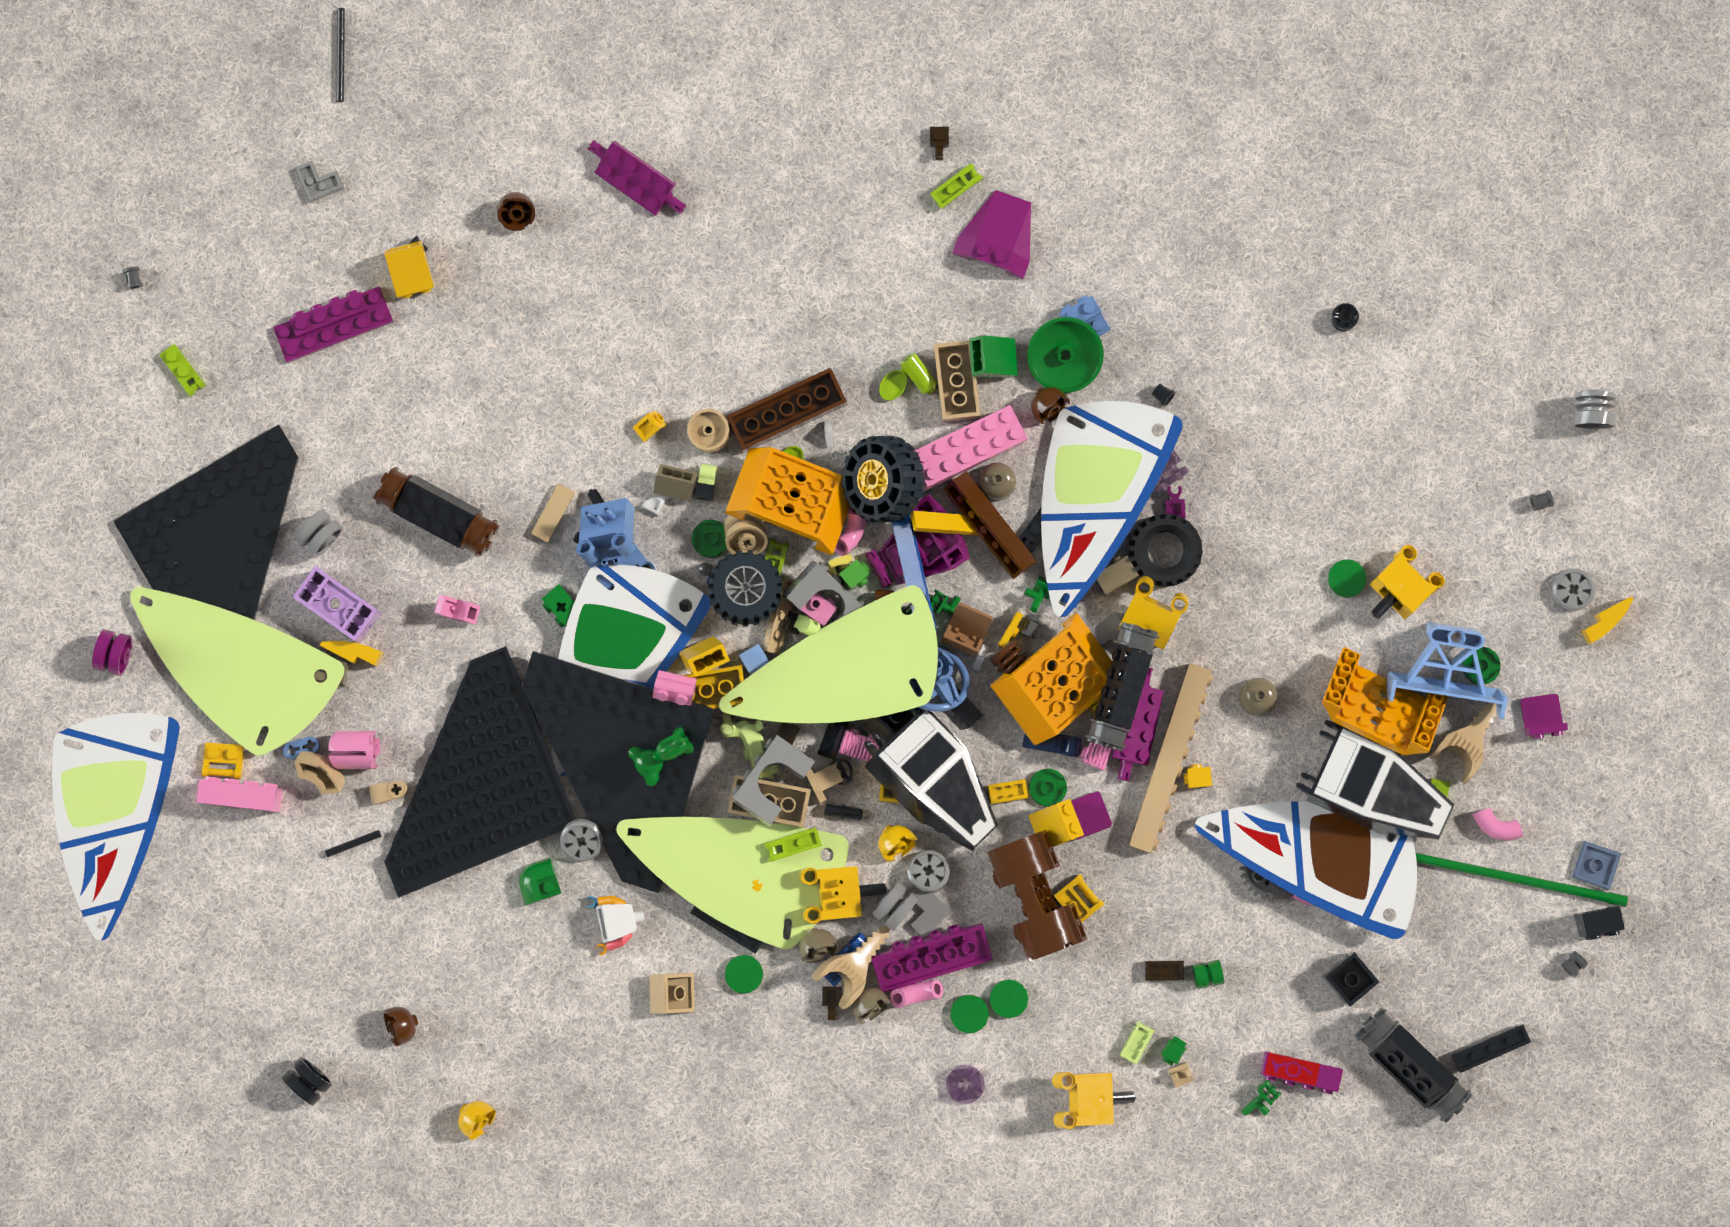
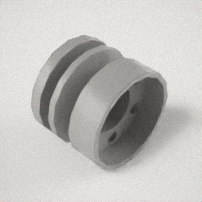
M1586 390L1574 394V398L1579 400L1574 403V406L1583 409V411L1574 413V427L1583 429H1609L1615 427V414L1606 411V409L1615 407V403L1610 402L1615 400V393L1604 390Z

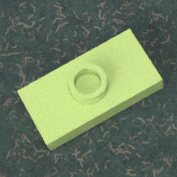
M1137 1021L1119 1056L1137 1065L1155 1031Z

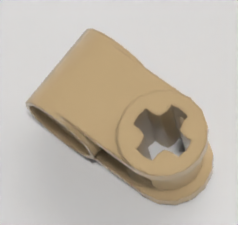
M402 781L370 785L369 791L372 805L404 797L408 792L407 785ZM397 786L402 788V790L399 791V795L398 792H394V789L397 788Z

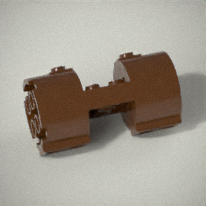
M1047 830L987 852L994 869L992 877L995 885H998L1000 889L1015 883V893L1023 904L1022 912L1028 917V920L1013 925V934L1016 940H1019L1020 944L1022 943L1028 962L1088 939L1075 904L1071 903L1058 908L1044 872L1059 867L1060 864Z

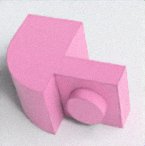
M439 594L434 613L476 625L481 606Z

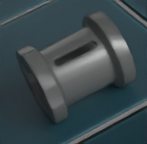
M129 267L122 270L126 276V289H136L143 286L139 278V267Z
M1550 490L1543 494L1530 495L1533 511H1537L1538 508L1545 506L1553 507L1554 505Z
M1025 615L1024 618L1026 620L1019 634L1035 639L1036 636L1034 634L1038 624H1041V620Z

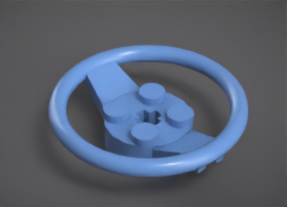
M937 644L938 663L934 688L944 703H927L918 707L935 712L951 710L960 705L967 697L970 688L969 674L963 662L952 651ZM954 664L962 677V689L959 695L951 676Z

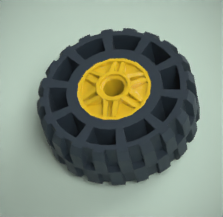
M870 436L867 439L860 440L850 450V454L844 461L845 466L842 468V487L845 491L844 496L850 503L849 506L853 511H856L858 516L862 519L865 518L869 522H893L909 516L913 512V508H916L919 504V499L924 491L923 464L920 463L918 453L914 452V448L900 437Z

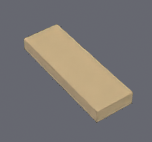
M558 483L531 534L549 543L575 492Z

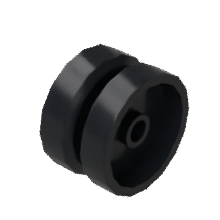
M300 1057L294 1063L296 1071L288 1070L282 1079L294 1093L313 1106L321 1098L318 1091L326 1092L332 1086V1082L319 1068L307 1059Z

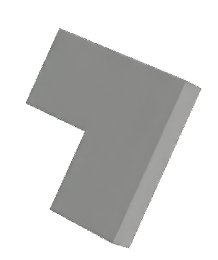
M313 161L295 167L309 203L344 189L337 170L319 177Z
M1112 613L1090 631L1101 646L1109 640L1113 643L1118 638L1120 631L1118 625H1120L1121 621L1115 613Z
M917 890L914 893L919 898L916 904L924 912L911 926L922 937H926L951 910L934 893H923Z

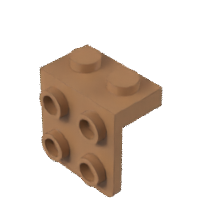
M958 603L941 642L976 657L993 618L968 605Z

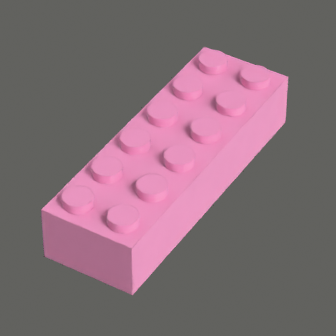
M1011 405L915 450L914 452L918 453L920 463L923 464L924 491L1022 445L1028 438Z

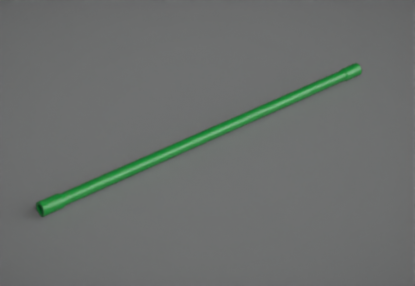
M1416 853V861L1420 864L1589 898L1626 907L1628 896L1622 894L1607 893Z

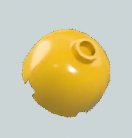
M888 825L882 830L883 833L878 840L881 855L885 861L890 862L895 861L894 857L902 853L901 857L909 853L915 847V840L917 838L904 825Z
M477 1100L469 1104L466 1103L459 1110L458 1125L460 1131L470 1140H475L485 1133L482 1129L486 1126L487 1122L489 1126L493 1123L496 1111L491 1105L483 1101Z

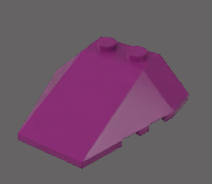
M995 190L960 233L952 254L967 260L972 258L1006 270V274L1024 279L1030 263L1031 202Z
M930 494L922 498L917 507L913 508V511L947 513ZM915 531L925 577L956 569L970 559L966 542L961 534ZM892 534L878 554L897 584L900 585L905 583L895 535Z

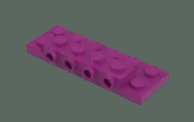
M378 286L363 293L361 291L357 293V290L346 293L347 297L332 298L328 300L329 304L324 306L316 304L310 307L311 311L306 313L298 311L293 314V318H290V321L274 326L273 329L286 362H292L393 323L394 321L381 287Z
M980 923L966 928L954 924L943 932L933 930L929 933V936L923 938L917 935L906 943H903V941L894 942L892 947H889V951L871 957L880 989L885 993L992 961L993 958L983 924Z

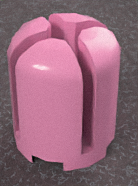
M377 731L335 732L328 744V750L332 751V754H329V761L336 769H377L379 765H375L377 755L380 754V739L375 738Z

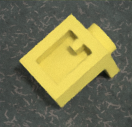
M851 554L830 560L829 566H827L829 568L828 573L831 576L835 574L838 577L835 568L839 567V570L847 568L853 562Z

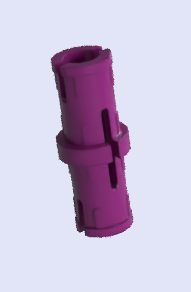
M874 549L866 553L865 557L873 569L872 573L876 575L882 589L892 585L893 581H891L885 569L886 565L882 564L876 550Z

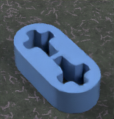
M314 737L295 740L284 746L283 753L292 760L296 759L301 751L317 753L320 749V742ZM309 740L316 743L312 751L310 748H303V746L309 744ZM290 746H293V748L300 747V750L296 751L294 756L288 753Z

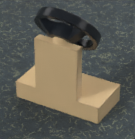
M838 758L833 760L829 767L815 774L812 768H810L806 776L821 804L827 801L823 793L824 790L836 784H848L851 782L854 772L852 765L846 759ZM842 762L848 766L850 777L846 774L845 768L842 767Z

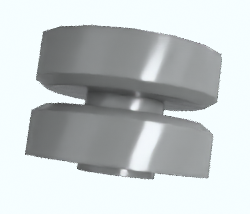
M323 509L313 514L294 537V540L302 547L308 545L307 552L314 558L323 554L336 541L343 530V527L336 521L330 522L331 516Z
M900 882L891 891L889 890L878 903V908L872 914L878 920H883L890 913L891 916L886 921V926L892 931L897 928L919 900L913 893L908 894L904 900H901L900 898L906 892V887Z

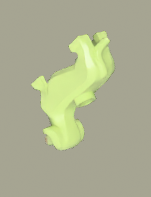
M723 712V723L719 727L721 735L725 738L737 737L742 740L745 747L742 750L743 756L746 761H750L751 767L754 769L756 766L753 763L759 753L762 755L765 753L764 739L759 733L764 729L762 721L757 720L755 724L748 721L733 723L730 715ZM778 766L766 767L760 772L758 778H770L774 781L775 777L773 775L779 773Z

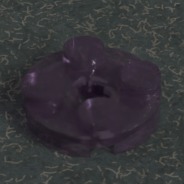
M964 1064L955 1067L946 1079L948 1094L954 1101L962 1104L975 1102L981 1097L985 1088L983 1075L977 1068L971 1065ZM963 1079H968L967 1082L969 1080L971 1082L967 1090H963L964 1087H960Z

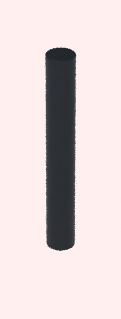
M380 830L327 849L325 850L326 856L331 857L382 837Z

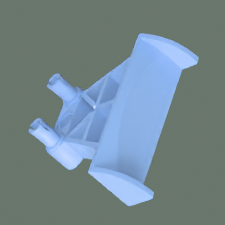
M1430 621L1426 624L1425 629L1431 641L1407 674L1390 671L1387 673V698L1390 702L1394 700L1396 688L1496 703L1497 715L1499 719H1504L1508 697L1501 689L1484 687L1476 650L1482 648L1485 639L1476 629L1432 623ZM1453 633H1460L1457 640H1451ZM1439 644L1465 649L1448 662ZM1436 648L1443 661L1428 658ZM1471 655L1473 666L1460 664ZM1423 665L1445 669L1443 680L1416 675ZM1452 670L1475 673L1478 686L1450 681Z

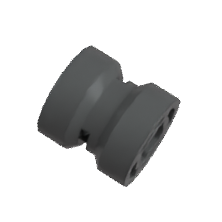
M1573 951L1570 954V958L1564 960L1561 966L1569 975L1575 978L1579 971L1588 965V962L1579 953Z

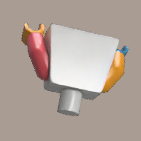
M613 895L600 896L598 899L593 896L587 897V899H594V904L587 906L597 909L603 943L598 944L596 948L602 946L604 952L598 955H604L608 950L612 951L623 947L632 938V933L637 931L636 923L644 922L643 911L633 912L632 905L626 904L623 899Z

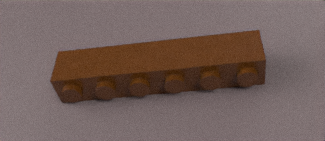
M967 471L953 479L943 489L1013 580L1037 562Z

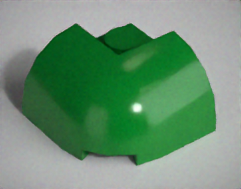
M551 857L531 863L521 872L519 885L526 906L562 894Z

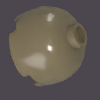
M1000 462L991 463L980 472L978 486L988 499L994 501L1004 500L1014 492L1016 476L1008 465Z
M1253 678L1242 686L1239 701L1247 713L1254 716H1263L1275 708L1278 701V693L1275 686L1269 680Z
M812 928L800 940L799 951L803 962L806 960V963H816L826 960L823 956L830 953L834 956L839 951V947L835 937L829 931Z
M864 987L861 995L851 1005V1011L858 1023L864 1024L866 1023L865 1019L873 1020L888 1008L886 1004L891 1002L882 990L875 987L866 989Z

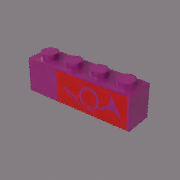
M1265 1051L1260 1074L1265 1075L1264 1079L1276 1081V1078L1284 1080V1084L1295 1086L1296 1082L1303 1084L1302 1088L1314 1090V1087L1322 1088V1093L1333 1095V1091L1339 1092L1343 1069Z

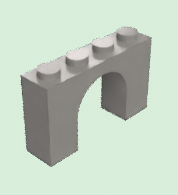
M812 561L782 594L796 608L801 610L814 594L825 589L834 590L840 600L839 612L831 623L867 605L861 599L857 601L854 598L856 594L849 587L844 588L841 585L842 581L835 574L831 576L827 572L829 568L821 561L819 563Z
M778 735L775 739L770 738L764 746L767 748L763 755L759 753L753 762L756 764L754 769L747 770L742 777L745 780L742 786L737 785L731 793L734 796L731 801L769 827L782 808L761 793L758 786L760 772L766 767L778 765L786 768L803 780L815 763L814 760Z

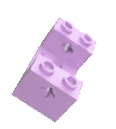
M314 566L293 596L294 599L359 644L382 614L378 609L316 566ZM335 598L341 602L338 609H332L330 605L331 601Z

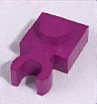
M1168 486L1167 492L1171 496V500H1165L1166 514L1186 518L1185 499H1180L1183 491L1182 486H1178L1176 494L1172 492V487Z

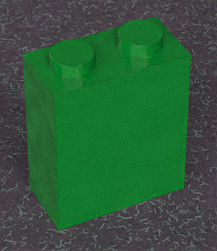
M987 335L969 338L972 376L999 379L1018 376L1015 338Z

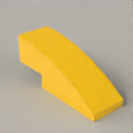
M1632 596L1594 615L1597 623L1581 631L1588 645L1602 638L1617 625L1633 602Z
M326 641L320 644V646L354 664H357L361 658L377 667L384 654L370 646L348 641Z

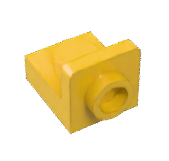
M653 411L644 416L632 428L643 442H646L667 425L664 422L663 416Z

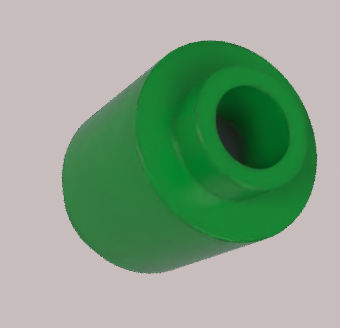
M1173 1036L1172 1040L1169 1039L1160 1054L1163 1056L1162 1060L1171 1066L1173 1063L1178 1064L1186 1051L1187 1043Z

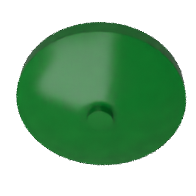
M1061 316L1046 321L1033 333L1027 348L1028 365L1034 378L1045 388L1055 387L1064 393L1076 392L1088 386L1097 377L1103 364L1104 350L1099 335L1091 325L1076 317Z

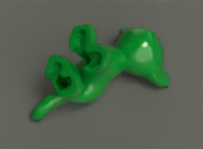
M679 727L673 731L672 736L660 741L656 750L632 747L628 750V755L634 761L636 770L644 777L646 784L652 787L659 780V773L662 770L663 762L671 761L684 753L687 755L692 754L694 747L685 736L684 730Z

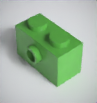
M855 560L839 573V578L847 587L854 591L857 587L862 588L869 582L867 579H869L870 569L864 561L859 562Z

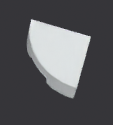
M831 420L823 422L827 447H832L834 444Z
M660 496L650 498L642 504L641 508L659 516L667 498Z
M984 644L981 646L972 666L974 670L979 671L989 646Z

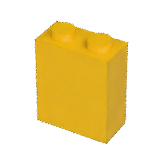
M422 241L385 250L384 255L397 297L409 298L413 296V293L420 292V294H425L434 288V281Z
M714 636L679 652L685 668L694 677L730 661L723 643Z
M1071 799L1028 815L1034 832L1038 833L1047 830L1053 847L1084 835Z

